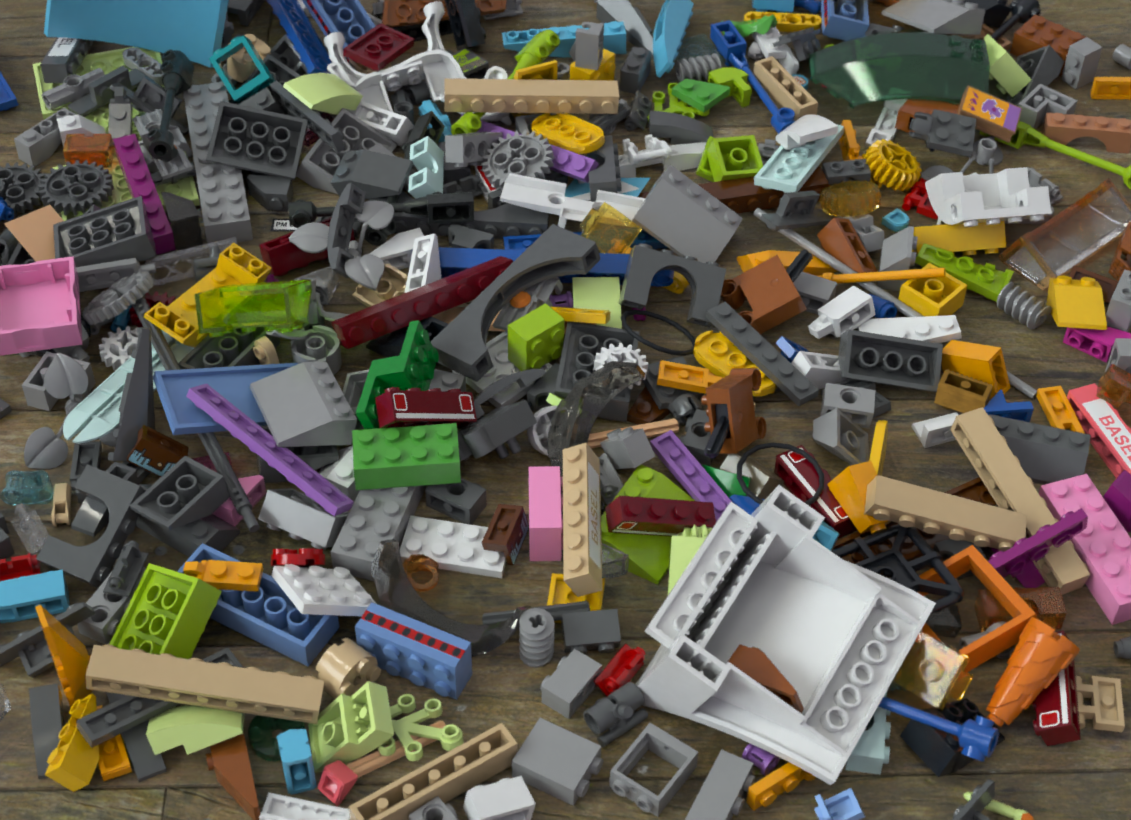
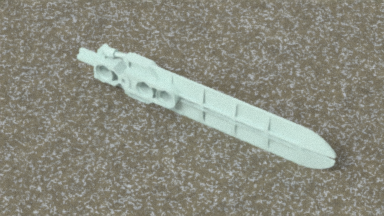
M161 330L178 363L194 349L182 344ZM151 342L154 375L155 371H164L165 368ZM130 357L68 414L63 425L65 439L69 441L78 434L72 440L73 443L90 442L107 435L119 425V407L127 373L133 372L135 358ZM153 380V389H154V391H155V390H156V386H155V383H154V380Z

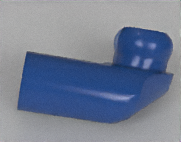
M794 0V6L802 7L812 14H817L821 10V2L819 0Z

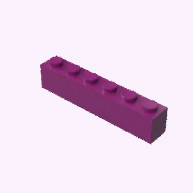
M131 134L113 139L116 156L132 199L139 196L143 198L155 242L156 255L176 250L172 229L136 135Z

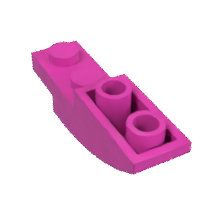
M1067 327L1063 343L1107 363L1115 338L1131 339V333L1107 327L1106 330Z

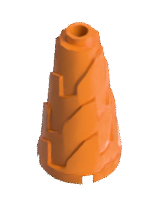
M1031 617L1019 636L1016 648L1007 661V668L995 686V692L986 708L989 712L987 718L995 721L994 723L1000 727L1004 723L1010 725L1024 709H1028L1043 688L1047 689L1061 670L1069 666L1080 652V649L1064 635L1060 636L1052 627Z

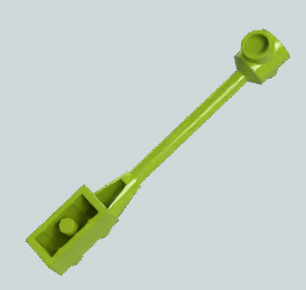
M548 29L536 34L514 57L518 63L514 72L507 79H513L516 70L542 64L559 46L560 39L558 35ZM465 112L456 123L452 124V135L476 133L482 126L480 119L486 112Z
M1018 122L1016 132L1012 135L1009 143L994 137L996 141L1017 149L1023 145L1046 147L1122 176L1124 184L1131 189V165L1125 168L1050 140L1025 122ZM980 131V133H979L980 135H983V136H986V137L991 136V135H989V134H987V133H984V132H982V131Z

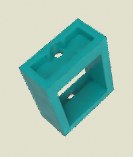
M244 35L235 37L231 40V44L225 48L217 49L213 56L209 58L233 100L237 103H240L264 87H269V84L275 81L251 40ZM245 47L261 74L236 90L220 63Z

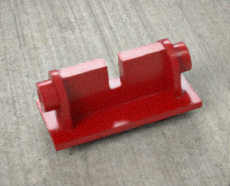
M28 553L27 555L11 557V561L8 562L6 558L0 559V581L41 574L40 561L36 559L37 554L32 555Z
M625 643L593 682L608 697L611 693L630 682L644 665L645 651L641 647L631 649Z

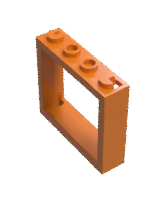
M973 545L943 561L944 565L955 578L970 570L1014 619L953 654L925 622L917 636L920 639V644L928 655L931 653L935 657L938 668L940 670L943 669V671L946 670L953 680L1017 644L1019 636L1030 618L1034 617L1037 619L1036 613ZM934 568L919 575L920 579L945 584ZM920 591L917 592V593L921 594L922 596H926V595L929 594V593L920 592Z

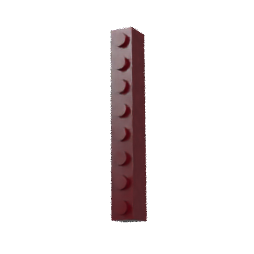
M499 256L332 321L333 329L337 333L340 345L350 349L406 327L411 321H421L474 300L512 264L513 260Z

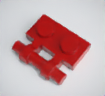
M921 178L913 185L911 192L903 199L902 208L905 211H909L912 207L917 206L916 213L937 220L938 216L930 203L926 191V180Z

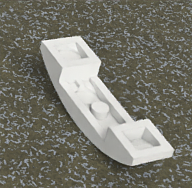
M891 87L882 113L875 128L871 130L865 146L869 147L876 140L881 141L882 139H885L887 142L889 140L893 142L898 132V129L895 128L898 111L911 96L912 92Z

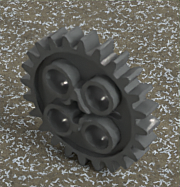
M78 160L75 161V164L67 161L66 166L58 164L59 169L51 168V174L45 173V179H40L41 185H38L43 205H51L57 213L64 211L66 216L69 212H73L74 216L77 215L78 211L84 214L86 209H89L94 204L102 207V201L108 202V196H112V190H114L112 175L109 174V170L104 169L103 165L97 166L96 162L89 165L88 160H85L82 164H79Z
M16 162L14 166H10L9 163H6L4 168L0 166V197L6 201L7 207L14 210V217L17 216V212H21L23 215L26 214V209L33 211V205L41 206L38 185H41L40 179H45V173L42 174L41 169L36 170L34 165L28 168L27 163L19 166L18 162Z

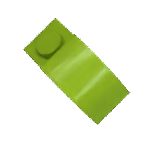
M732 67L720 68L709 72L708 83L729 86L731 88L730 95L727 97L733 96L742 108L750 105L752 89L747 84L748 74Z

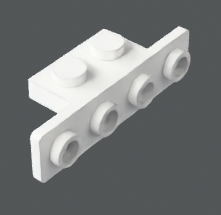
M771 26L765 35L754 32L752 37L759 45L765 58L773 56L779 60L791 76L795 75L799 70V62L793 55L791 48L787 44L777 47L773 45V43L779 41L778 37L782 36L776 26L774 28Z

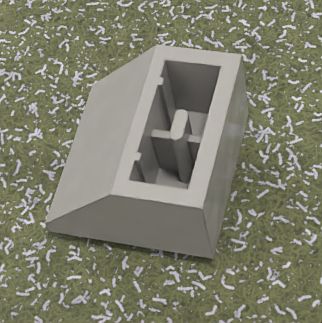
M909 226L883 240L879 272L913 270L909 269V267L915 265L916 252H912V250H916L918 238L913 236V226ZM908 279L878 281L877 286L882 289L900 291L901 285Z

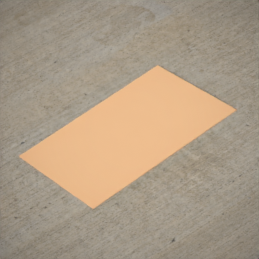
M51 205L4 223L35 262L55 259L53 225L64 220Z

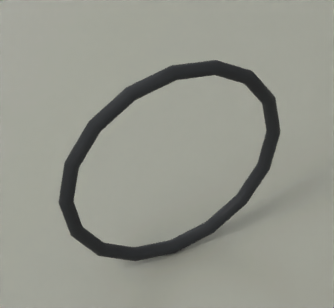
M643 310L626 311L621 316L623 327L641 343L670 355L686 356L693 354L696 339L677 322L662 315ZM637 314L662 320L683 332L691 340L693 347L690 350L678 351L658 346L635 333L627 324L626 318Z
M771 442L756 445L746 451L737 464V480L742 490L758 504H761L764 500L758 498L747 488L742 478V465L748 456L761 449L772 447L789 449L804 456L813 464L819 475V488L812 498L804 502L808 506L818 500L824 489V473L818 462L806 451L790 444Z

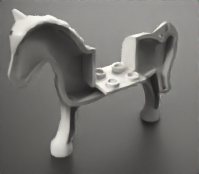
M441 1L429 3L423 9L426 20L422 25V31L428 41V50L398 65L378 72L360 73L348 63L346 57L343 56L345 38L341 32L331 33L324 38L325 46L329 51V59L332 61L327 66L328 71L337 75L363 96L362 102L391 112L393 110L386 91H396L401 86L415 85L425 79L432 100L434 102H444V78L467 79L463 75L458 62L444 49L439 22L445 13V9ZM493 66L487 70L484 79H507V73L501 67ZM345 109L352 114L353 110ZM486 112L480 119L485 122L500 120L506 125H511L510 113Z

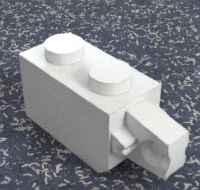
M853 285L819 308V317L808 328L810 334L818 339L828 334L840 337L848 329L854 330L876 315L872 296Z

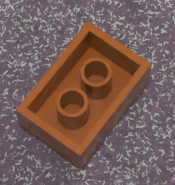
M1034 15L1014 33L1010 53L1020 56L1050 45L1064 61L1059 74L1062 76L1069 46L1086 37L1060 24L1053 23L1042 16Z

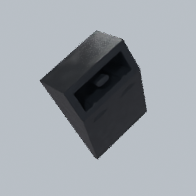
M428 317L420 321L423 329L427 330L430 342L448 325L434 317ZM409 325L371 340L366 345V348L387 358L400 356Z
M967 698L922 710L960 725L969 719L976 721L977 715L986 718L979 711L976 704ZM913 719L909 721L900 735L937 777L954 773L975 760L961 754L963 748L959 745L958 736ZM1000 732L996 746L1005 740V737Z

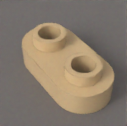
M266 336L254 342L255 347H253V351L259 359L260 365L280 364L275 347Z

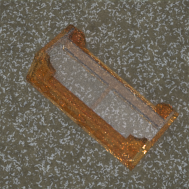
M1108 178L1083 198L1032 232H1027L998 257L1010 269L1041 290H1045L1049 287L1050 278H1057L1060 275L1065 276L1071 272L1074 265L1078 267L1120 238L1128 222L1131 221V205L1110 178Z

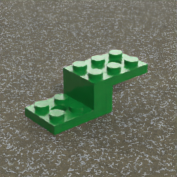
M419 320L409 323L400 356L372 360L355 413L364 429L380 428L375 398L385 393V389L399 387L400 391H406L410 388H421V391L429 390L431 380L434 378V369L436 362L439 360L437 349L432 346L429 340L427 330L423 329Z

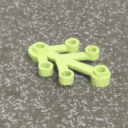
M411 694L401 695L398 698V704L390 707L391 717L413 712L416 708L414 696ZM429 699L425 702L424 709L399 720H392L394 734L405 749L406 758L410 761H417L423 756L422 744L414 741L410 735L440 740L442 748L446 751H451L464 743L462 730L454 724L446 725L443 729L418 724L429 718H437L442 714V704L438 699ZM391 737L378 747L381 755L390 756L395 753L396 745L394 738Z

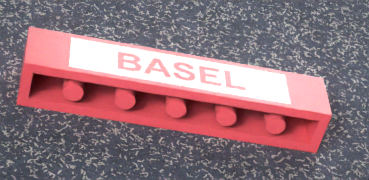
M1095 383L1069 390L1067 399L1084 433L1091 435V445L1117 479L1124 470L1131 474V428L1125 424L1118 411L1113 408L1106 395L1100 391Z

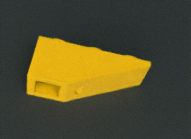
M94 694L74 702L69 711L71 717L59 733V744L47 760L49 766L45 775L72 792L89 785L99 762V745L91 748L76 727L78 719L97 711L96 695Z

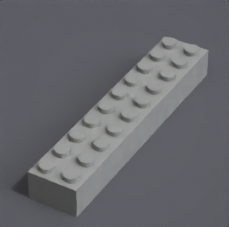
M223 82L191 85V88L184 91L183 95L208 247L253 240L241 169L206 162L220 101L229 103L226 86Z
M434 369V378L431 380L429 389L441 388L443 392L451 389H461V392H466V376ZM427 485L360 490L331 550L333 569L335 567H343L348 569L354 577L384 584L403 541L410 515L414 516Z

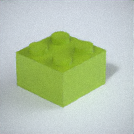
M754 135L713 138L707 150L714 182L755 176L763 167Z
M545 303L508 324V360L520 371L540 369L550 361L559 358L564 344L565 319Z

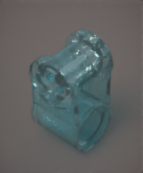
M14 470L6 474V486L0 494L3 502L10 505L46 504L53 499L54 488L47 472L43 470Z

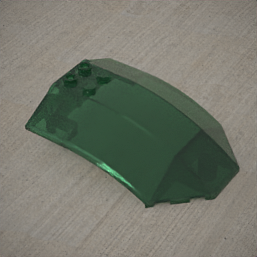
M890 30L859 36L810 54L809 57L810 80L815 84L820 82L827 87L826 91L837 99L841 96L849 102L848 106L853 110L857 105L895 99H926L960 104L963 93L968 85L988 93L990 63L985 40L972 37L932 33L925 30Z

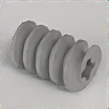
M713 53L711 56L707 54L704 57H690L688 60L683 58L680 62L678 60L675 62V70L679 82L684 79L693 80V78L701 81V76L707 82L709 72L721 68V61L716 53Z
M1014 282L1008 283L999 293L996 304L997 308L1004 310L1008 315H1012V318L1019 319V322L1023 325L1026 324L1027 328L1031 330L1036 329L1047 319L1052 307L1048 305L1042 309L1044 306L1043 301L1035 304V296H1031L1028 299V291L1021 293L1022 288L1020 286L1013 289Z
M530 608L524 611L519 619V655L524 664L537 668L548 664L553 658L555 623L554 618L546 610Z

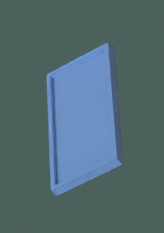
M298 363L155 371L153 380L173 435L221 432L228 430L221 424L216 423L210 415L196 407L195 403L186 397L189 388L208 384L256 424L263 426L267 425L250 389V384L295 366Z

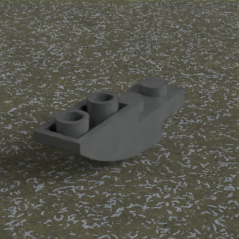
M124 461L122 464L114 462L105 471L137 485L151 473L129 461ZM86 497L71 524V529L95 537L109 523V510L106 504Z

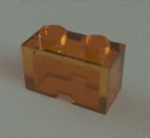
M85 134L66 135L63 149L66 163L69 161L71 164H75V161L78 160L79 164H82L85 160H88L89 165L96 162L97 166L103 165L104 168H112L115 150L111 134H93V137H85Z

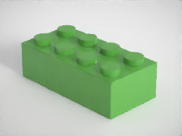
M457 423L352 430L353 468L356 490L461 483Z

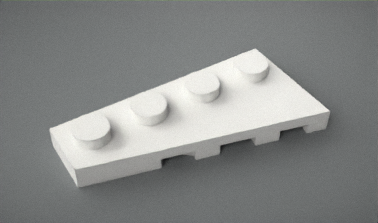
M955 315L869 319L857 327L858 331L932 343H944L962 339L961 330Z

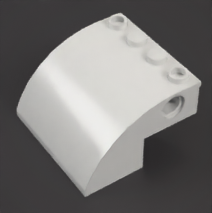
M1027 167L1009 168L992 174L963 176V172L942 173L925 182L930 203L936 215L945 224H964V227L978 226V223L986 222V225L1000 224V221H1008V224L1022 222V219L1038 222L1043 221L1045 216L1052 214L1048 186L1029 187Z

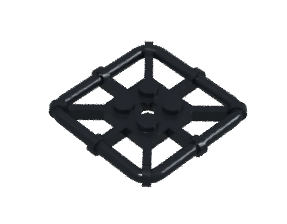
M899 524L893 525L863 538L860 536L853 539V542L831 550L840 558L855 552L861 553L865 560L855 563L856 565L886 578L891 577V580L915 592L920 591L944 596L933 601L936 604L930 615L963 600L965 593L959 582L942 562V556L938 552L933 551L914 527H903ZM897 536L890 550L874 555L869 548L872 545ZM908 537L923 554V556L909 562L901 554L905 540ZM927 567L934 568L945 584L920 579L916 572Z

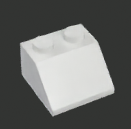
M352 445L339 450L338 460L323 466L318 473L352 501H355L360 490H356Z

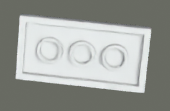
M411 515L398 554V563L496 578L503 577L507 561L504 552L483 549L482 540L488 527Z

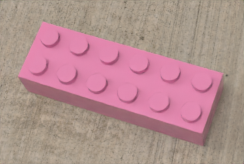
M1087 474L1041 485L1038 494L1044 498L1047 508L1058 521L1064 514L1070 511L1076 512L1082 508L1088 516L1087 528L1070 539L1081 561L1085 562L1088 567L1090 576L1085 584L1112 625L1131 620L1130 536Z

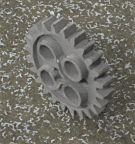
M524 130L522 135H519L518 131H515L514 136L507 133L505 140L499 137L500 143H492L494 149H487L488 155L483 156L485 162L482 163L486 178L490 184L493 183L495 189L500 187L501 191L510 173L545 180L544 173H551L549 167L554 166L552 160L555 159L548 139H543L542 134L536 136L535 131L528 135L527 130Z
M145 270L137 274L134 273L129 278L127 276L116 281L109 289L101 292V294L88 303V306L82 311V316L90 325H96L99 322L102 323L107 318L109 320L128 309V306L135 304L136 300L149 292L148 289L152 288L154 284L153 278Z

